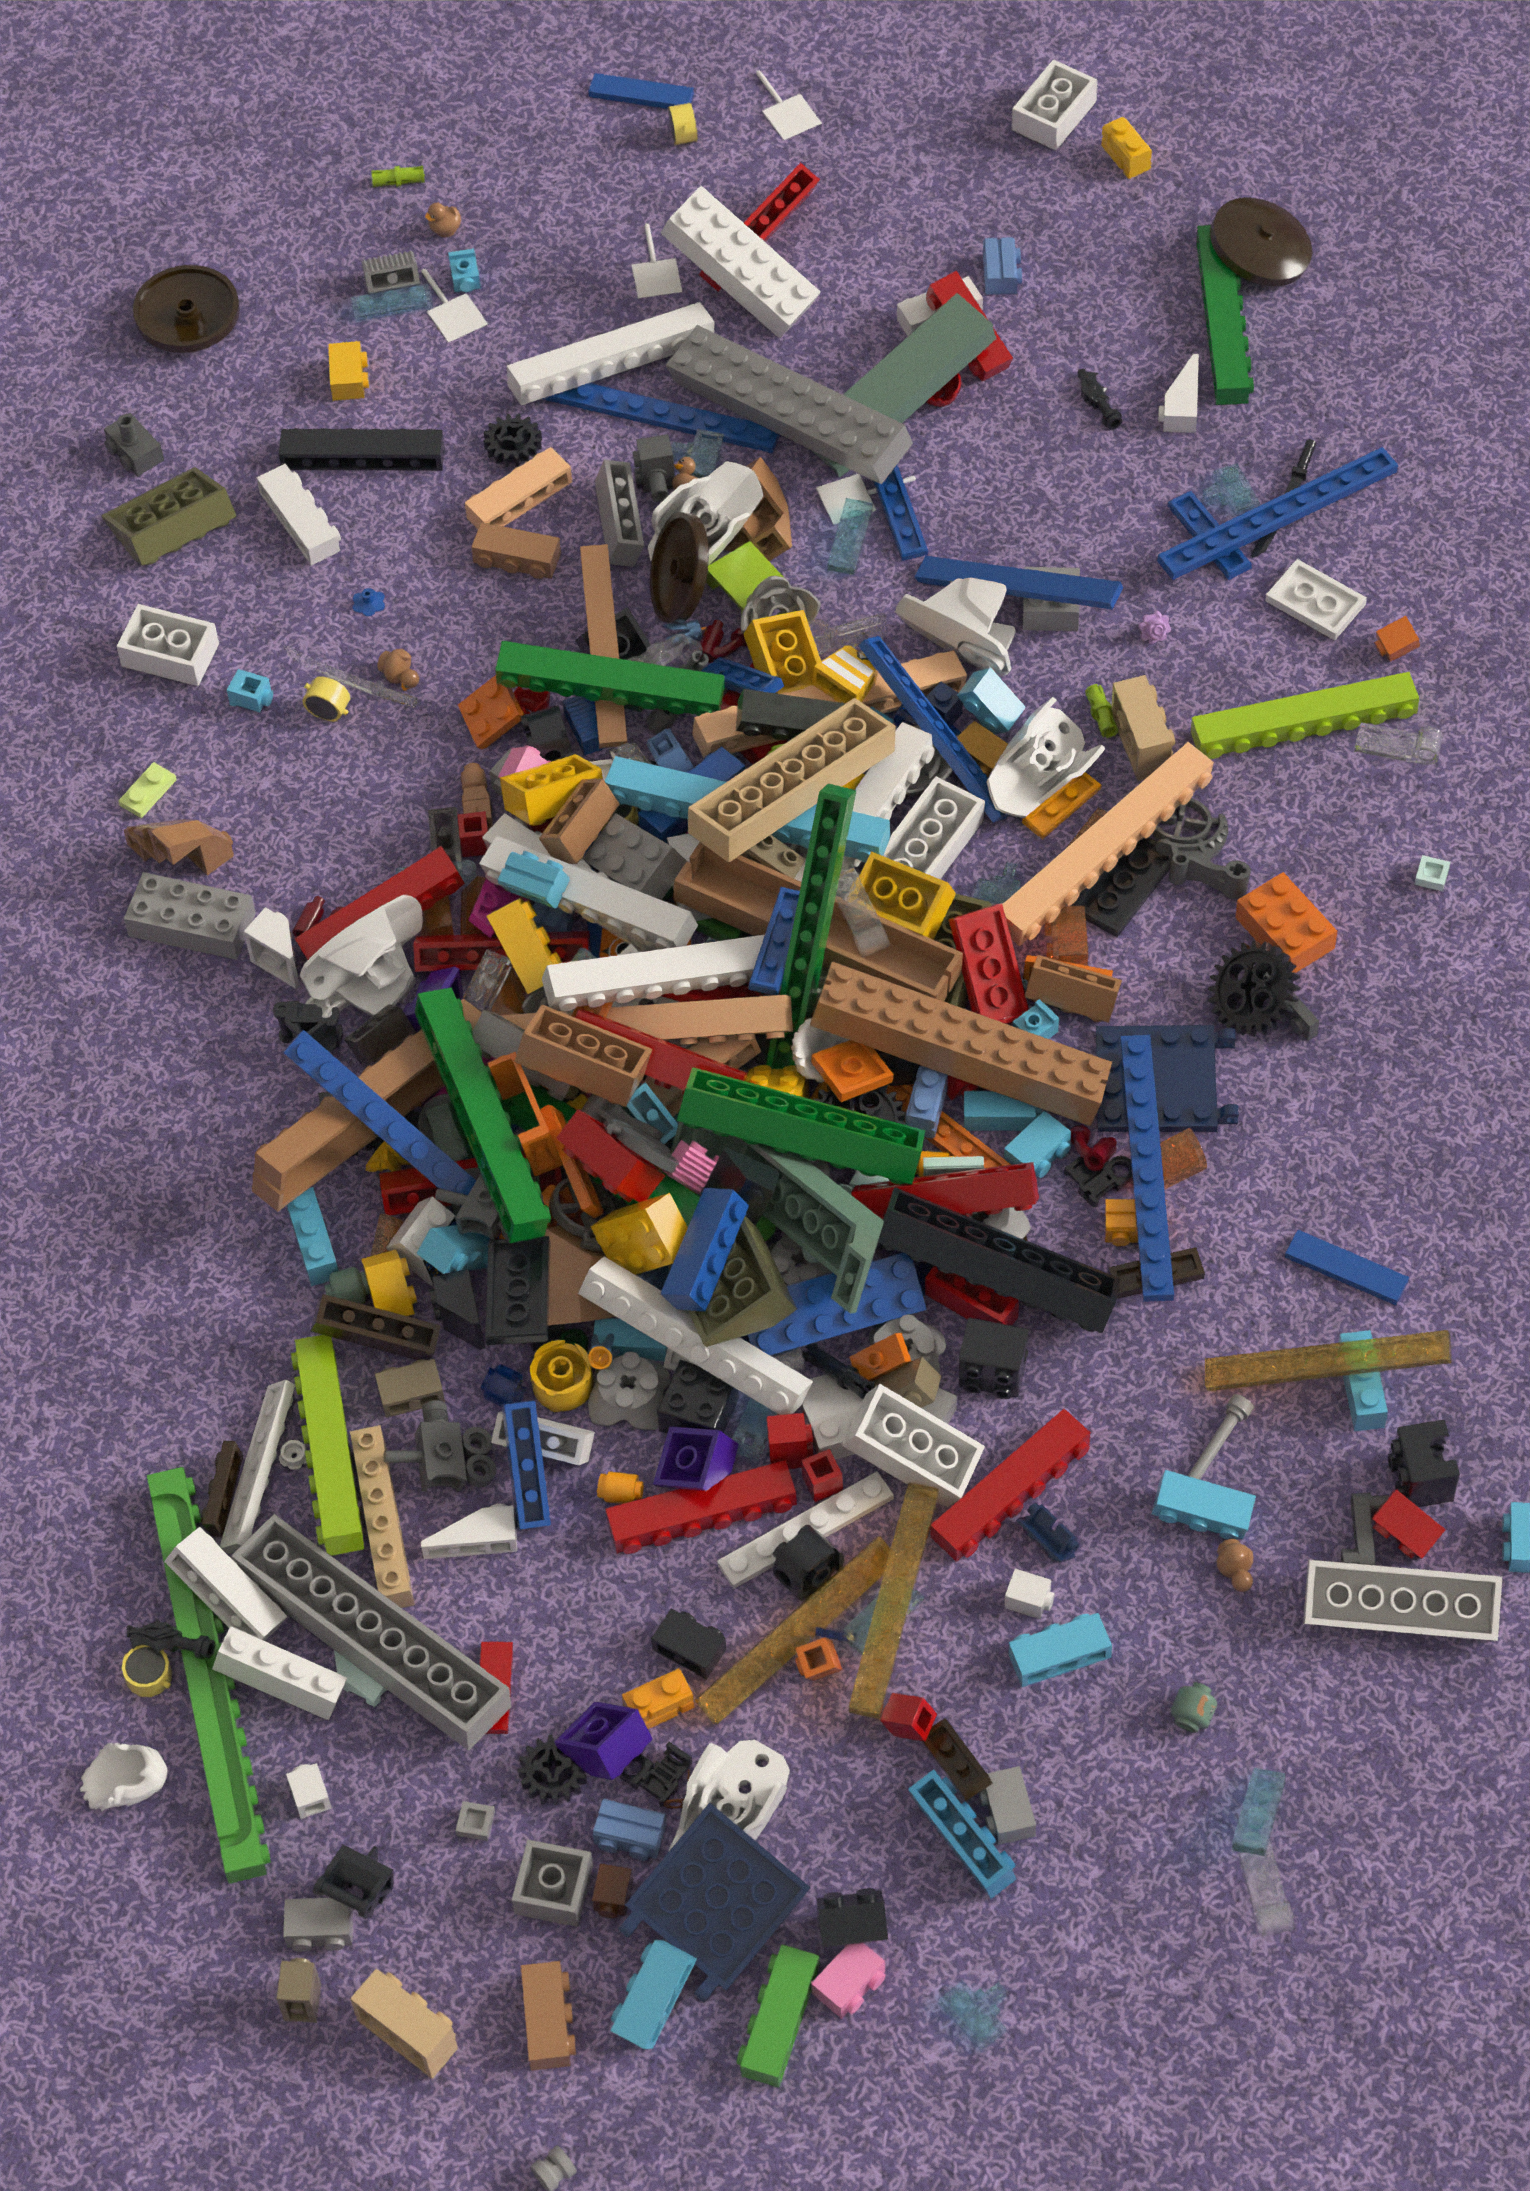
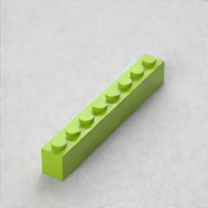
M1410 672L1194 716L1191 720L1190 732L1195 747L1208 758L1216 759L1230 752L1244 753L1250 748L1259 746L1272 747L1278 742L1288 740L1297 742L1307 736L1316 734L1318 736H1325L1335 730H1353L1359 725L1369 723L1378 725L1388 719L1397 717L1406 719L1417 713L1419 696Z
M317 1335L295 1339L296 1352L291 1353L294 1371L299 1370L300 1376L294 1377L297 1395L303 1394V1400L298 1401L300 1418L306 1419L307 1425L301 1426L304 1444L310 1443V1450L305 1451L308 1469L313 1468L314 1475H310L308 1478L311 1494L317 1493L318 1500L312 1501L315 1520L321 1519V1526H316L318 1544H325L326 1552L330 1556L364 1550L332 1337Z

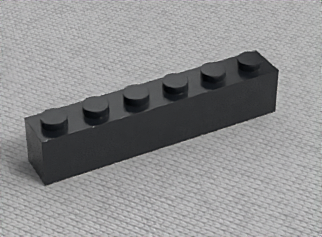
M281 429L279 459L280 464H286L290 470L443 471L445 443L443 430Z

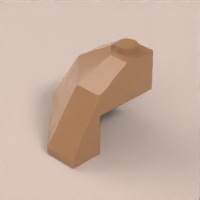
M759 457L746 467L753 470L758 477L762 487L763 498L724 550L732 552L751 541L765 558L771 561L792 547L789 509L777 478L763 459Z
M180 819L129 826L124 829L127 845L144 861L153 857L160 864L167 858L174 865L187 856L208 876L234 856L231 837L225 831L220 832L198 820Z
M560 1225L547 1227L545 1236H549L551 1242L548 1325L578 1323L616 1317L578 1294L589 1269L601 1258L606 1257L605 1253L581 1248L580 1243L583 1239L569 1233Z

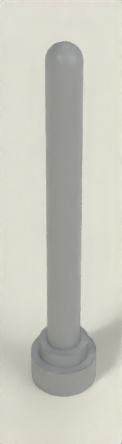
M1238 1394L1232 1395L1226 1405V1418L1188 1474L1189 1477L1200 1480L1237 1422H1242L1243 1419L1249 1417L1254 1406L1248 1399Z

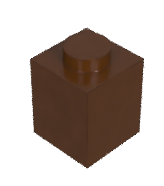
M599 1864L592 1903L594 1911H597L600 1916L610 1919L617 1918L618 1915L626 1916L628 1907L625 1904L630 1899L633 1884L631 1868Z

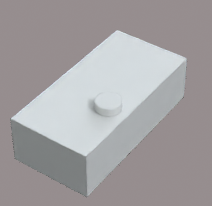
M881 1384L865 1395L842 1444L843 1447L946 1507L962 1498L985 1447Z

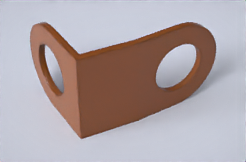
M688 1769V1780L690 1778V1769ZM684 1799L667 1800L664 1802V1807L667 1809L682 1808ZM676 1802L680 1803L681 1805L670 1806L669 1804Z

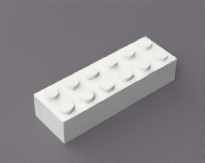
M702 186L669 218L661 231L665 238L780 338L806 312L820 294V291Z
M1308 1560L1303 1623L1498 1641L1502 1577Z

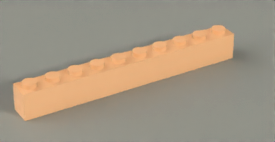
M954 650L936 653L933 656L921 659H912L901 664L925 696L940 682H943L958 693L966 683L967 673ZM878 673L875 685L862 703L869 708L871 706L883 714L905 708ZM808 686L805 689L790 693H782L783 695L837 702L815 686ZM731 706L724 710L704 713L694 717L692 735L703 758L709 753H714L721 746L729 753H735L780 740H775L771 736L761 734L759 736H747L744 732L736 731L738 706Z
M1187 742L1004 902L1003 908L1011 940L1020 946L1027 939H1034L1046 922L1052 923L1058 917L1060 910L1064 906H1071L1078 899L1081 891L1085 888L1090 889L1093 887L1099 876L1104 871H1111L1123 854L1129 855L1140 839L1143 837L1146 839L1154 832L1157 824L1161 821L1166 822L1180 804H1187L1199 787L1201 789L1205 788L1212 779L1211 772L1214 762Z
M788 995L611 1007L606 1018L667 1042L669 1040H680V1045L698 1044L697 1038H708L709 1043L726 1042V1036H737L738 1041L755 1040V1034H766L767 1039L784 1038V1032H793L791 996ZM574 1010L560 1012L571 1016ZM536 1013L500 1016L525 1030Z

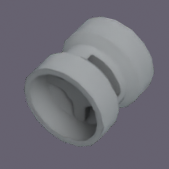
M558 2145L548 2151V2156L544 2160H537L530 2166L532 2173L546 2191H554L558 2188L559 2182L563 2178H570L577 2172L570 2158Z

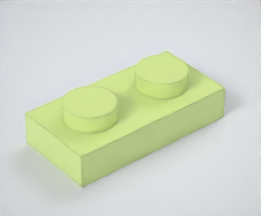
M153 762L118 800L119 805L142 819L177 780L176 775Z

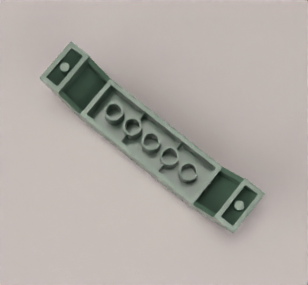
M679 1121L671 1155L681 1140L689 1145L694 1140L708 1149L706 1155L712 1159L715 1155L720 1156L726 1146L780 1171L775 1192L762 1215L837 1275L831 1298L850 1314L856 1313L884 1221L808 1160L802 1158L800 1154L790 1151L787 1153L777 1152L771 1146L761 1143L758 1145L748 1144L742 1141V1138L731 1135L728 1137L718 1136L712 1130L702 1127L699 1129L689 1128Z

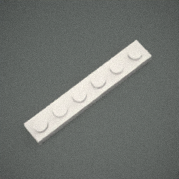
M283 1380L267 1387L219 1546L225 1553H234L252 1536L255 1519L261 1510L260 1502L263 1492L269 1483L268 1476L271 1465L277 1456V1445L285 1429V1418L293 1402L292 1395L295 1384L288 1380Z
M878 1471L719 1559L717 1564L732 1588L735 1589L772 1568L776 1560L773 1556L775 1548L782 1542L788 1543L803 1526L810 1525L826 1538L894 1499V1495Z

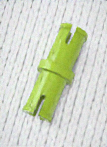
M423 165L408 168L394 166V169L371 170L373 187L386 185L401 187L402 184L425 182Z
M1093 684L1085 690L1091 705V716L1097 721L1102 737H1113L1118 733L1119 728L1113 718L1112 705L1106 700L1103 687Z

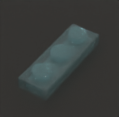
M429 284L351 297L355 322L433 309Z
M846 498L827 563V570L851 575L855 574L872 514L873 503Z
M1258 1768L1253 1769L1232 1841V1851L1265 1857L1284 1790L1286 1773Z

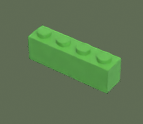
M781 1944L778 1955L772 1954L767 1971L771 1976L768 1985L762 1984L757 2003L761 2004L758 2015L752 2014L747 2028V2034H751L747 2046H741L737 2057V2064L740 2065L742 2077L780 2087L812 1991L811 1983L816 1979L820 1967L819 1955Z

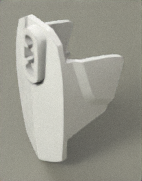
M726 461L709 476L693 479L689 483L676 488L653 511L652 527L655 530V534L648 545L650 561H652L657 538L666 521L677 512H685L697 515L705 527L709 548L708 565H710L736 536L763 498L762 487L754 471L738 463Z
M975 578L956 579L926 601H921L909 594H906L899 601L895 613L909 627L948 652L954 650L958 658L982 670L992 668L997 675L1003 677L1011 671L1007 650L1015 635V627L993 622L1007 591L1004 584Z
M1054 697L1031 714L1024 726L1007 745L987 780L992 802L996 810L1002 813L1025 818L1069 781L1081 776L1105 750L1102 745H1098L1086 752L1082 751L1085 741L1081 729L1061 710L1051 708L1057 701ZM1047 743H1050L1051 746L1048 747V749H1046L1045 745Z
M401 895L357 920L324 944L303 965L300 973L301 980L309 995L314 999L324 1000L338 993L347 1002L363 1012L378 1019L384 1018L405 994L414 977L402 945L422 930L423 918L420 902L412 896Z
M756 1740L739 1741L727 1753L716 1744L710 1743L687 1782V1794L683 1801L679 1828L669 1851L709 1802L756 1840L787 1790L786 1784L790 1770L784 1756ZM764 1759L768 1764L765 1767H759L756 1765V1762ZM747 1783L751 1784V1791L749 1793L743 1794L739 1792L741 1786L747 1785Z

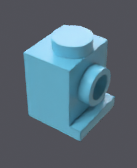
M468 249L448 252L454 291L471 292L474 289L481 288L475 250Z
M240 669L237 670L227 688L231 706L235 707L237 705L259 713L263 706L268 707L273 699L269 678Z
M1038 999L1032 1008L1013 1021V1027L1049 1039L1058 1032L1059 1017Z

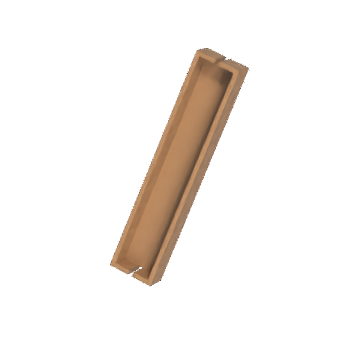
M699 842L689 857V862L685 863L674 880V901L753 936H759L766 933L780 887L800 891L801 882L741 855L727 862ZM837 897L835 898L823 967L829 969L831 963L835 962L941 1001L946 999L947 991L950 992L961 974L962 952Z
M832 962L810 1022V1026L1088 1126H1091L1101 1105L1106 1087L1105 1084L1112 1065L1111 1061Z
M463 998L461 1000L465 1021L471 1023L473 1031L482 1012ZM422 1029L415 1035H409L399 1047L386 1052L380 1061L373 1066L366 1067L361 1075L358 1076L359 1079L403 1117L445 1086ZM328 1096L313 1111L304 1113L298 1122L290 1128H284L274 1140L268 1144L261 1145L255 1153L252 1192L278 1212L375 1139L377 1135L333 1096Z

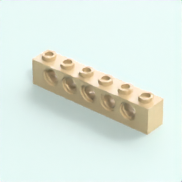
M381 1426L350 1431L378 1591L401 1608L414 1606L389 1463H384L383 1459L384 1451L387 1448Z

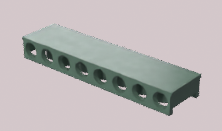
M956 293L843 395L903 423L996 340L993 324ZM812 451L824 463H826L836 473V475L839 478L850 470L849 468Z

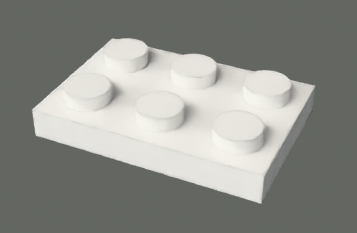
M1297 559L1266 594L1265 601L1329 638L1336 640L1366 605L1367 598Z

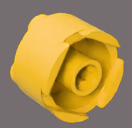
M555 1340L544 1344L534 1354V1359L530 1364L532 1387L536 1399L552 1412L570 1411L580 1407L588 1400L593 1390L594 1382L592 1367L588 1361V1353L583 1347L576 1343L575 1345L565 1343V1340Z

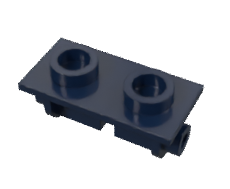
M1033 1503L1027 1510L1030 1515L1016 1520L1023 1527L1024 1533L1031 1539L1036 1540L1051 1559L1060 1563L1076 1557L1074 1552L1080 1546L1077 1542L1078 1538L1062 1523L1058 1524L1056 1529L1053 1530L1051 1527L1057 1518L1043 1504Z

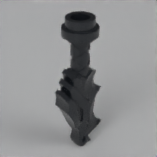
M1079 369L1077 375L1081 379V397L1084 399V402H1088L1089 406H1093V409L1099 408L1103 414L1102 423L1105 427L1111 430L1118 428L1122 424V415L1119 410L1112 409L1108 404L1109 397L1105 394L1108 388L1097 382V372H1086V369Z
M156 1621L143 1625L141 1628L131 1625L127 1626V1637L130 1638L132 1649L139 1645H147L157 1653L164 1649L171 1652L186 1649L194 1652L195 1657L202 1660L211 1658L214 1653L215 1642L208 1636L201 1635L197 1639H189L183 1637L181 1631L166 1622Z

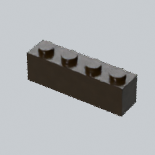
M322 1294L317 1302L310 1332L415 1360H430L435 1353L441 1325Z

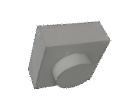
M462 1801L455 1830L456 1836L488 1841L495 1814L494 1806Z

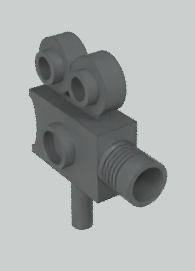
M482 1174L478 1177L469 1195L442 1188L437 1189L436 1200L462 1206L455 1218L459 1234L474 1232L489 1237L490 1240H496L502 1231L503 1237L509 1241ZM541 1194V1197H540V1198H541V1201H542V1203H543V1205H544L543 1196H542V1194Z
M439 1400L429 1401L422 1406L424 1422H420L415 1432L417 1450L384 1451V1463H418L421 1488L425 1492L427 1489L435 1486H447L454 1488L456 1492H461L466 1481L475 1487H485L492 1482L497 1470L495 1462L487 1456L493 1445L490 1433L481 1427H471L461 1436L460 1423L449 1422L447 1405ZM471 1444H477L479 1449L474 1448ZM464 1455L469 1458L466 1464L464 1460ZM474 1471H480L483 1476L477 1475Z

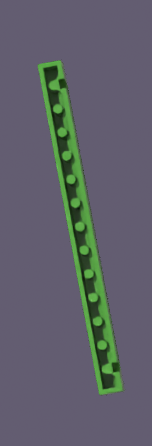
M183 1467L147 1475L163 1561L167 1559L175 1546L197 1529L196 1523L202 1522L198 1504L192 1505L191 1496L196 1495L193 1477L187 1478ZM164 1562L177 1630L182 1632L183 1637L189 1639H197L201 1635H205L215 1642L214 1653L209 1659H197L194 1652L186 1649H181L225 1874L229 1884L267 1875L265 1864L271 1863L267 1844L261 1845L259 1835L264 1834L265 1830L261 1814L255 1815L253 1805L259 1804L255 1785L249 1786L247 1776L253 1775L249 1756L243 1757L241 1747L247 1746L244 1728H237L236 1718L241 1717L238 1699L232 1700L230 1690L236 1689L233 1678L212 1669L217 1653L222 1645L219 1633H224L223 1623Z

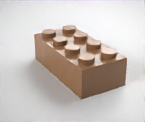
M542 1004L522 1035L514 1062L523 1065L529 1070L548 1075L556 1081L575 1086L585 1093H592L602 1097L612 1104L626 1107L644 1077L652 1049Z

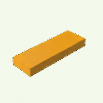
M1084 772L1081 776L1069 781L1025 818H1022V824L1041 839H1044L1100 791L1102 785Z

